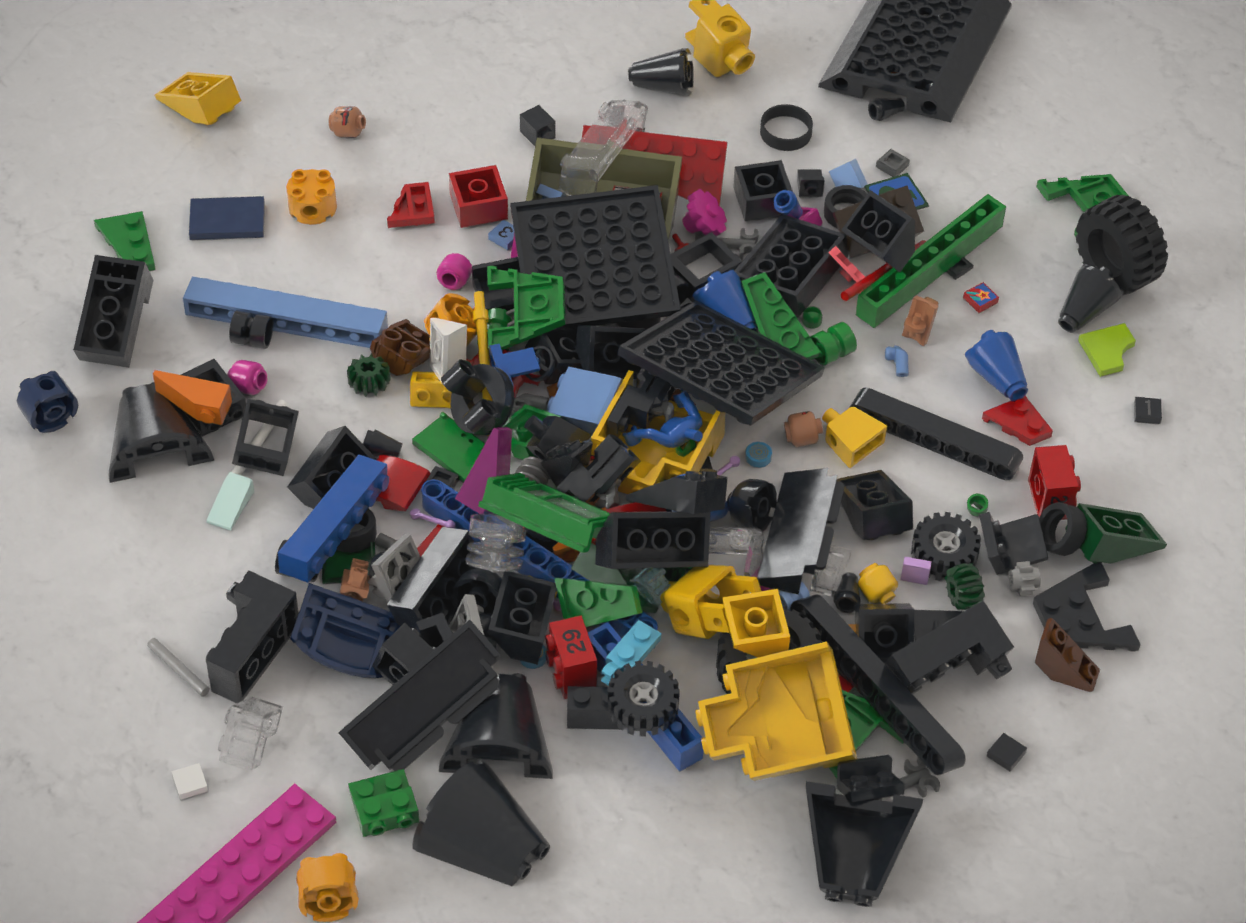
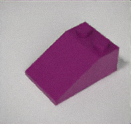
M493 428L455 498L481 515L493 514L478 506L479 501H483L488 477L510 474L512 430L510 428Z

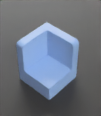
M856 159L829 171L836 187L852 185L863 188L864 185H868Z

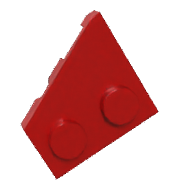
M429 182L404 184L401 196L397 198L394 204V211L387 218L388 228L435 223Z
M1026 396L986 410L982 415V419L986 423H989L990 420L1002 426L1003 432L1017 437L1021 442L1029 446L1052 437L1053 430Z

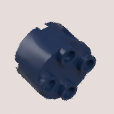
M50 371L34 378H26L20 383L19 387L21 390L18 393L17 405L33 429L36 428L41 433L54 432L68 424L66 419L70 415L72 418L76 415L79 406L78 400L56 371Z

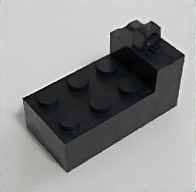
M95 255L73 349L79 360L130 367L143 304H149L154 281L145 262Z
M249 570L240 583L234 582L226 592L227 600L236 605L237 619L231 627L225 629L220 642L215 648L213 647L209 650L205 660L211 692L239 705L291 637L299 613L295 591Z
M981 601L892 654L885 662V665L914 694L922 689V685L929 680L931 683L938 680L951 667L956 669L966 661L970 663L977 675L988 669L996 679H999L1012 670L1006 655L1014 646L985 602Z

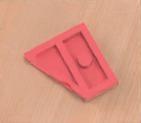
M836 246L829 252L842 268L839 273L849 283L852 280L857 283L865 278Z

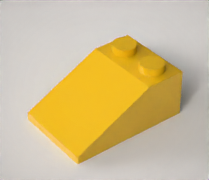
M194 72L185 73L155 94V98L190 121L205 125L215 123L219 116L232 111L235 108L234 106L242 101L231 76Z

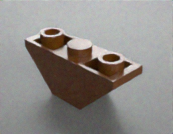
M1053 618L1047 619L1039 643L1035 664L1050 680L1087 692L1094 691L1100 672L1099 667Z

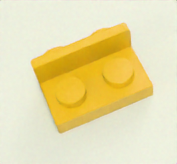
M412 372L410 381V405L412 407L451 408L452 392L440 382L434 372Z

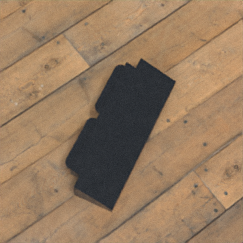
M828 468L784 473L757 576L760 586L799 595L803 573L814 575L815 570H824L826 568L834 535V529L826 526V523H836L845 487L842 482L837 481L838 475L827 476Z
M468 620L338 733L370 770L381 761L389 770H405L444 735L442 725L447 720L451 724L459 723L499 688L498 674L491 666L501 659L500 653L474 623Z

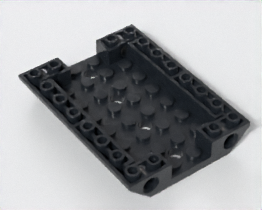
M867 0L820 80L818 87L860 99L864 97L869 87L907 97L906 111L951 123L1012 7V3L1009 0Z

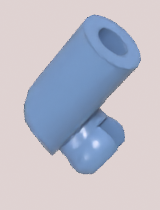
M896 345L894 347H886L885 359L894 360L896 363V376H908L907 352Z

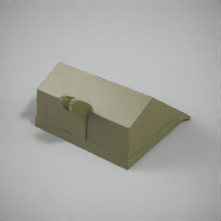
M537 138L526 201L542 199L543 195L536 193L540 184L566 194V196L613 191L614 186L638 188L658 185L659 192H662L661 204L669 240L674 226L682 157Z

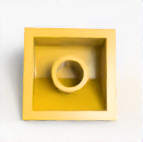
M778 589L722 598L735 649L758 658L789 650L790 634Z

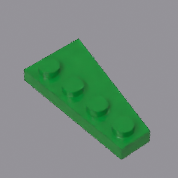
M765 272L741 281L761 335L809 360L822 356L821 351L812 341Z

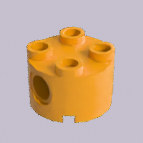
M297 169L292 172V177L286 185L290 215L297 217L298 222L309 225L325 222L326 217L330 214L332 217L337 209L335 183L331 173L325 169Z
M452 293L445 294L424 319L425 328L430 335V318L466 324L467 348L477 335V326L473 321L475 307L472 309L468 305L470 301L463 296Z
M337 853L332 856L318 858L308 857L300 862L296 882L299 887L298 905L304 916L307 917L308 913L313 915V920L332 922L348 916V910L352 907L354 910L357 908L359 897L355 885L356 871L345 854Z

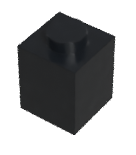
M537 105L520 114V132L535 146L537 138L552 140L556 138V121L540 105Z

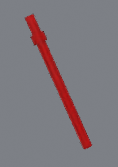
M922 240L919 243L915 244V250L918 249L921 245H923L926 241ZM887 263L844 290L841 293L842 300L848 301L868 288L893 267Z

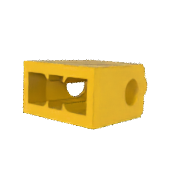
M850 407L842 414H839L833 408H829L823 414L822 420L828 424L825 436L826 443L849 468L853 467L885 442L887 426L856 407Z

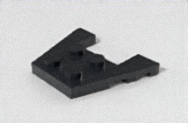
M1102 562L1091 564L1034 597L1033 605L1043 628H1045L1047 619L1053 618L1082 649H1088V646H1103L1104 650H1115V647L1128 648V651H1139L1141 645L1132 625L1104 630L1086 591L1108 586L1110 579Z

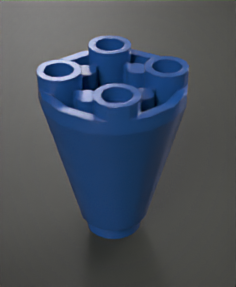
M734 270L723 274L720 271L714 272L708 277V283L693 293L692 296L695 301L755 332L758 330L742 283Z
M988 330L983 333L981 340L965 352L969 365L1011 401L1023 398L1027 394L1028 388L1014 338L1008 332L995 333L994 330Z

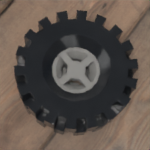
M937 512L933 514L932 519L928 515L924 517L923 522L920 521L917 524V528L914 530L911 554L912 558L931 562L929 578L933 574L936 576L935 580L941 581V577L947 576L948 569L959 564L972 563L976 567L981 537L977 535L978 529L976 526L971 527L970 520H961L962 515L956 514L955 517H950L951 512H945L944 516H940V513Z
M635 661V667H631L628 663L624 665L623 672L618 669L615 672L614 678L611 677L608 687L607 709L608 713H611L610 718L612 722L618 721L617 727L623 730L627 727L628 734L634 735L635 731H640V736L646 737L647 731H651L653 736L658 734V728L665 731L668 729V723L673 724L676 715H678L680 689H678L679 683L677 679L673 680V673L670 670L664 673L665 666L659 664L655 668L651 661H647V666L641 665V661Z

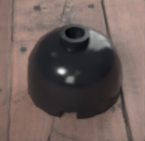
M760 479L744 480L734 488L727 498L731 520L739 528L749 532L762 533L767 529L773 518L769 516L770 509L775 508L777 503L775 486L772 483H768V481Z
M475 568L466 571L458 578L453 587L451 602L455 610L457 611L466 594L475 596L476 604L483 608L484 613L493 614L502 578L496 572L487 568Z

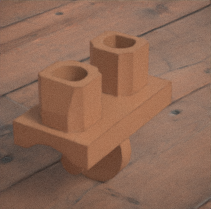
M916 295L913 298L908 317L905 319L902 336L912 338L920 345L925 346L939 307L938 301L930 297L923 299Z
M353 558L350 570L344 569L340 594L363 601L364 598L367 599L370 585L368 584L370 578L367 575L369 562Z

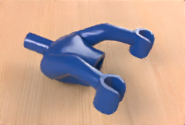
M681 389L680 394L673 395L677 407H684L689 416L671 418L663 424L660 431L652 428L637 429L636 426H632L631 432L622 434L627 445L635 446L641 442L642 438L653 440L668 448L682 446L690 439L697 442L701 441L703 434L699 429L703 422L689 393Z

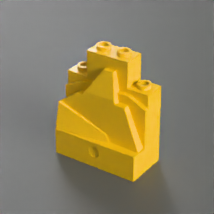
M628 370L591 437L593 442L591 455H594V450L607 437V420L627 386H633V371ZM669 400L674 406V417L683 418L689 416L684 407L679 408L675 402ZM698 410L703 422L699 431L702 432L703 437L701 441H695L696 448L685 457L679 456L675 448L665 447L646 438H642L641 442L635 446H628L622 435L624 432H621L618 438L628 447L627 451L631 450L641 462L622 481L618 491L630 494L660 483L665 479L668 480L685 474L687 471L699 472L707 456H714L725 435L726 413L716 410L713 415ZM663 415L654 417L648 428L660 431L663 424L666 423L665 417ZM629 424L628 429L625 433L631 432V427L633 425Z
M827 641L725 665L727 673L723 674L726 691L731 690V694L698 701L700 709L695 710L699 727H704L706 737L701 738L705 755L709 754L710 758L715 761L745 754V758H741L744 774L749 775L753 781L821 766L824 769L838 766L839 762L857 759L833 650Z

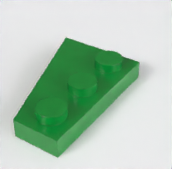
M143 211L94 220L96 229L103 234L105 241L109 246H112L118 258L142 261L146 263L149 271L156 270Z
M554 578L563 619L582 615L585 627L587 628L642 613L637 586Z

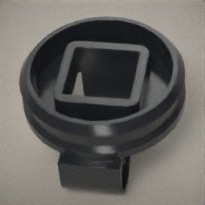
M460 359L441 377L443 385L452 392L451 413L459 428L471 434L487 436L491 434L493 428H502L512 413L515 396L511 379L503 370L487 364L472 366L469 361ZM486 387L493 401L481 399L474 404L473 399Z

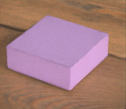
M904 557L900 580L927 585L931 562Z

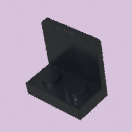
M990 512L979 515L988 559L997 575L1013 570L1014 566H1017V562L1030 561V565L1048 560L1041 522L1037 514L1001 525L999 520H993Z

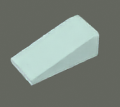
M229 472L208 515L207 523L231 531L254 493L253 480Z

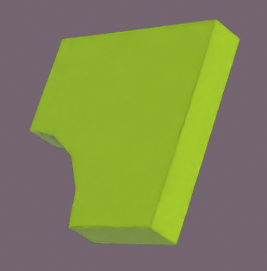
M1125 323L1080 334L1078 339L1100 377L1123 371L1122 355L1126 350L1134 347L1136 342Z

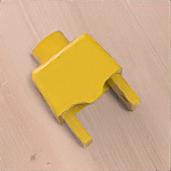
M715 0L690 1L689 8L699 17L697 28L685 33V39L694 47L693 57L715 77H720L730 71H733L736 75L746 72L755 60V54L749 49L751 27L730 4L721 7Z
M708 565V567H693L678 581H669L663 586L660 602L663 610L669 614L676 633L710 639L717 632L730 633L722 598L748 594L750 592H761L757 577L736 575L733 566ZM716 586L720 595L712 592L711 588Z

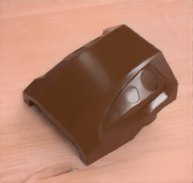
M404 319L390 325L382 331L380 336L372 340L370 350L374 358L382 356L384 362H388L390 372L394 375L408 374L412 369L430 358V335L411 324L408 319Z

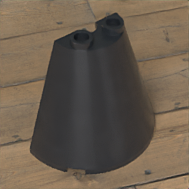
M154 382L137 387H128L123 390L122 398L119 402L108 476L110 483L136 478L133 461L185 450L188 466L214 461L211 449L182 409L158 393Z
M520 673L512 675L498 674L499 688L457 724L440 759L438 772L455 773L468 763V759L524 762V777L553 779L552 765L533 691L527 682V677Z
M479 760L477 764L473 761L467 763L442 785L426 808L429 812L426 814L427 819L425 823L422 821L418 823L412 844V849L419 853L509 886H513L519 879L523 880L532 868L531 861L543 859L550 850L549 843L492 768L482 760Z
M806 781V794L819 889L825 893V899L828 901L842 902L843 899L853 900L854 904L858 906L871 907L872 902L877 900L922 807L923 799L894 794L893 802L874 799L851 802L846 796L836 794V786Z

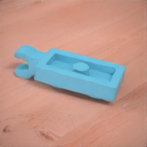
M638 620L607 655L606 665L601 671L605 676L601 681L609 686L611 677L614 678L615 672L618 669L623 672L624 665L628 663L631 667H635V661H641L642 663L661 641L662 633Z

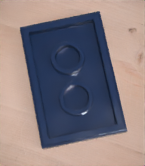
M264 196L191 198L189 239L263 238Z

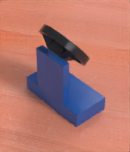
M500 344L489 346L491 366L503 370L510 379L525 375L532 381L540 382L547 379L554 370L555 355L552 350L545 346H536L505 354L502 353ZM543 350H547L550 355L549 368L545 366V359L542 357ZM542 369L546 371L544 375L538 378H532L529 373L538 372Z

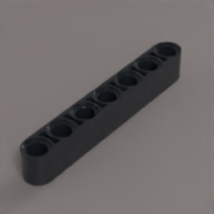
M871 388L860 389L850 407H856L887 426L886 432L1002 480H1011L1024 458L1022 452L1012 445Z

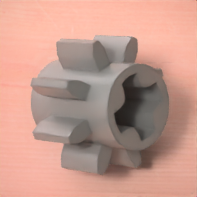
M1030 561L1017 562V566H1014V569L1009 571L1011 589L1019 591L1020 596L1033 595L1035 588H1039L1041 584L1038 567L1033 568V566H1030Z

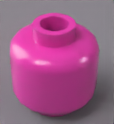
M459 253L449 254L437 268V279L447 289H461L471 277L472 264L464 255Z
M247 360L236 361L227 374L242 394L256 395L267 384V373L264 367L257 362Z

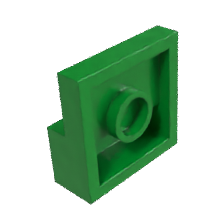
M527 404L515 412L503 426L512 430L511 451L513 456L521 460L527 457H535L527 448V444L533 434L524 428L526 421L531 416L535 415L543 421L546 416L558 415Z
M404 769L348 783V789L363 837L369 835L377 836L388 830L408 828L415 823H419V810Z

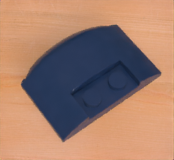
M309 583L290 640L303 653L327 668L356 677L382 678L383 676L372 665L382 644L401 626L397 624L392 613L388 610Z

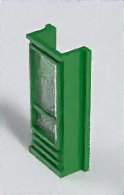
M522 473L488 477L483 501H479L478 504L479 507L582 553L589 552L592 537L596 539L610 515L609 512L542 483L536 484L535 480L529 481V478L525 477Z

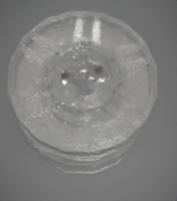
M497 514L471 515L469 535L480 539V542L468 544L467 550L472 553L466 555V564L491 572L521 570L523 560L517 557L524 556V549L513 545V543L525 541L527 528Z

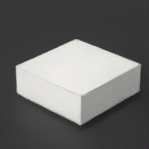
M200 763L172 771V777L180 800L208 792Z

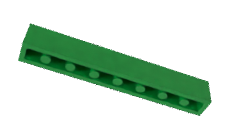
M989 194L985 195L916 249L901 272L892 268L858 295L856 316L871 327L876 328L949 270L950 267L958 263L961 258L968 255L1002 228L1007 206Z

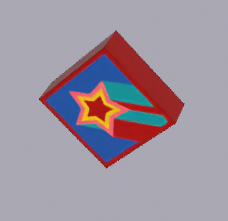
M984 282L965 291L963 298L978 313L992 307L999 301V297Z

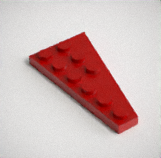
M583 125L582 144L682 157L678 196L688 200L687 197L701 189L704 193L708 191L718 201V206H720L728 142Z

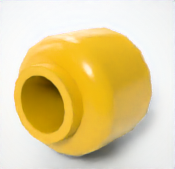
M873 563L859 573L858 587L870 603L881 602V604H886L896 597L894 592L898 588V581L886 565Z

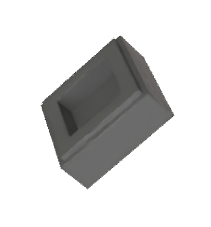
M890 149L877 160L876 168L895 177L909 166L910 159Z

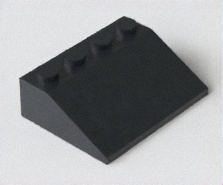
M782 214L735 269V272L738 274L740 281L765 272L789 308L799 318L840 267L829 252L836 246L848 258L846 234Z

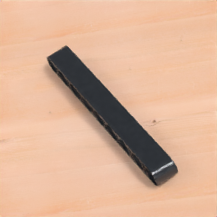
M816 594L792 602L790 611L792 612L794 609L801 613V618L807 617L813 623V628H817L820 632L821 641H827L832 648L837 669L932 773L941 775L963 767L966 759L962 747L822 596Z

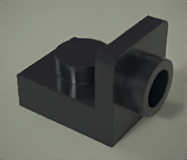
M798 169L799 197H823L825 181L822 176V169Z

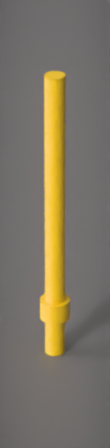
M477 291L474 293L475 310L473 311V321L477 326L480 364L490 365L487 334L488 310L485 309L484 292ZM485 387L482 390V398L493 401Z

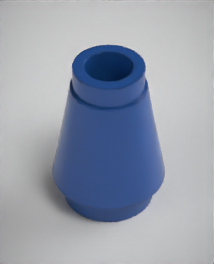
M782 190L775 195L774 207L778 212L797 219L802 216L803 210L792 191Z

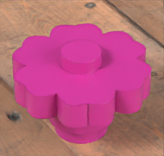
M698 189L687 197L689 201L687 204L688 211L682 218V222L689 233L694 234L695 232L702 231L703 234L707 235L712 232L717 237L726 230L725 223L727 219L725 212L718 206V201L708 191L704 193L701 189Z

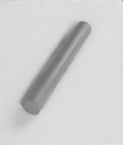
M152 638L148 642L147 646L201 696L208 694L210 688L156 638Z

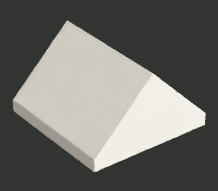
M430 318V367L442 383L441 377L458 360H466L467 325L439 318Z

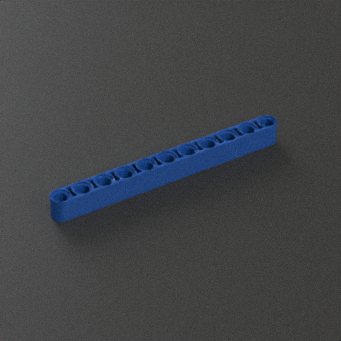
M432 479L422 485V506L428 514L444 521H454L455 529L468 530L477 546L520 574L554 583V578L589 581L572 570V565L493 514L481 515L457 501L455 498L458 492L445 483ZM643 611L641 614L609 622L621 638L627 634L638 620L658 631L657 621Z

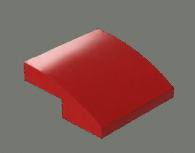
M380 454L377 461L387 464V474L390 477L387 489L378 495L376 501L381 502L384 509L407 511L431 473L428 469L413 462Z

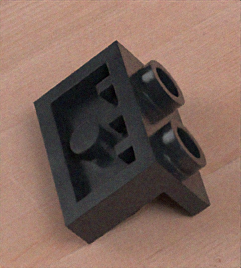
M889 755L838 763L837 789L851 802L904 794L905 783L892 773V757Z

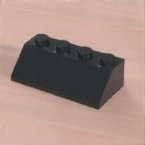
M679 511L611 512L596 537L595 565L610 569L708 567L711 512L696 515Z
M448 527L440 529L387 604L398 625L402 626L405 623L410 628L416 629L417 621L443 613L448 625L451 623L456 613L451 602L453 587L456 581L468 570L487 568L468 530Z

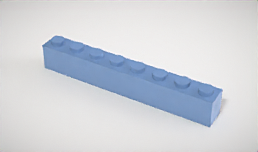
M192 276L183 296L185 315L231 323L233 314L237 310L249 312L253 317L257 314L267 315L273 318V331L370 348L372 340L380 336L382 331L388 328L387 311L207 278Z

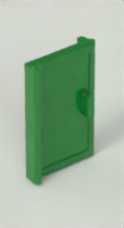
M441 412L437 420L412 438V444L444 469L458 474L459 480L463 483L485 445L484 442L473 434L459 428L455 421L444 412Z

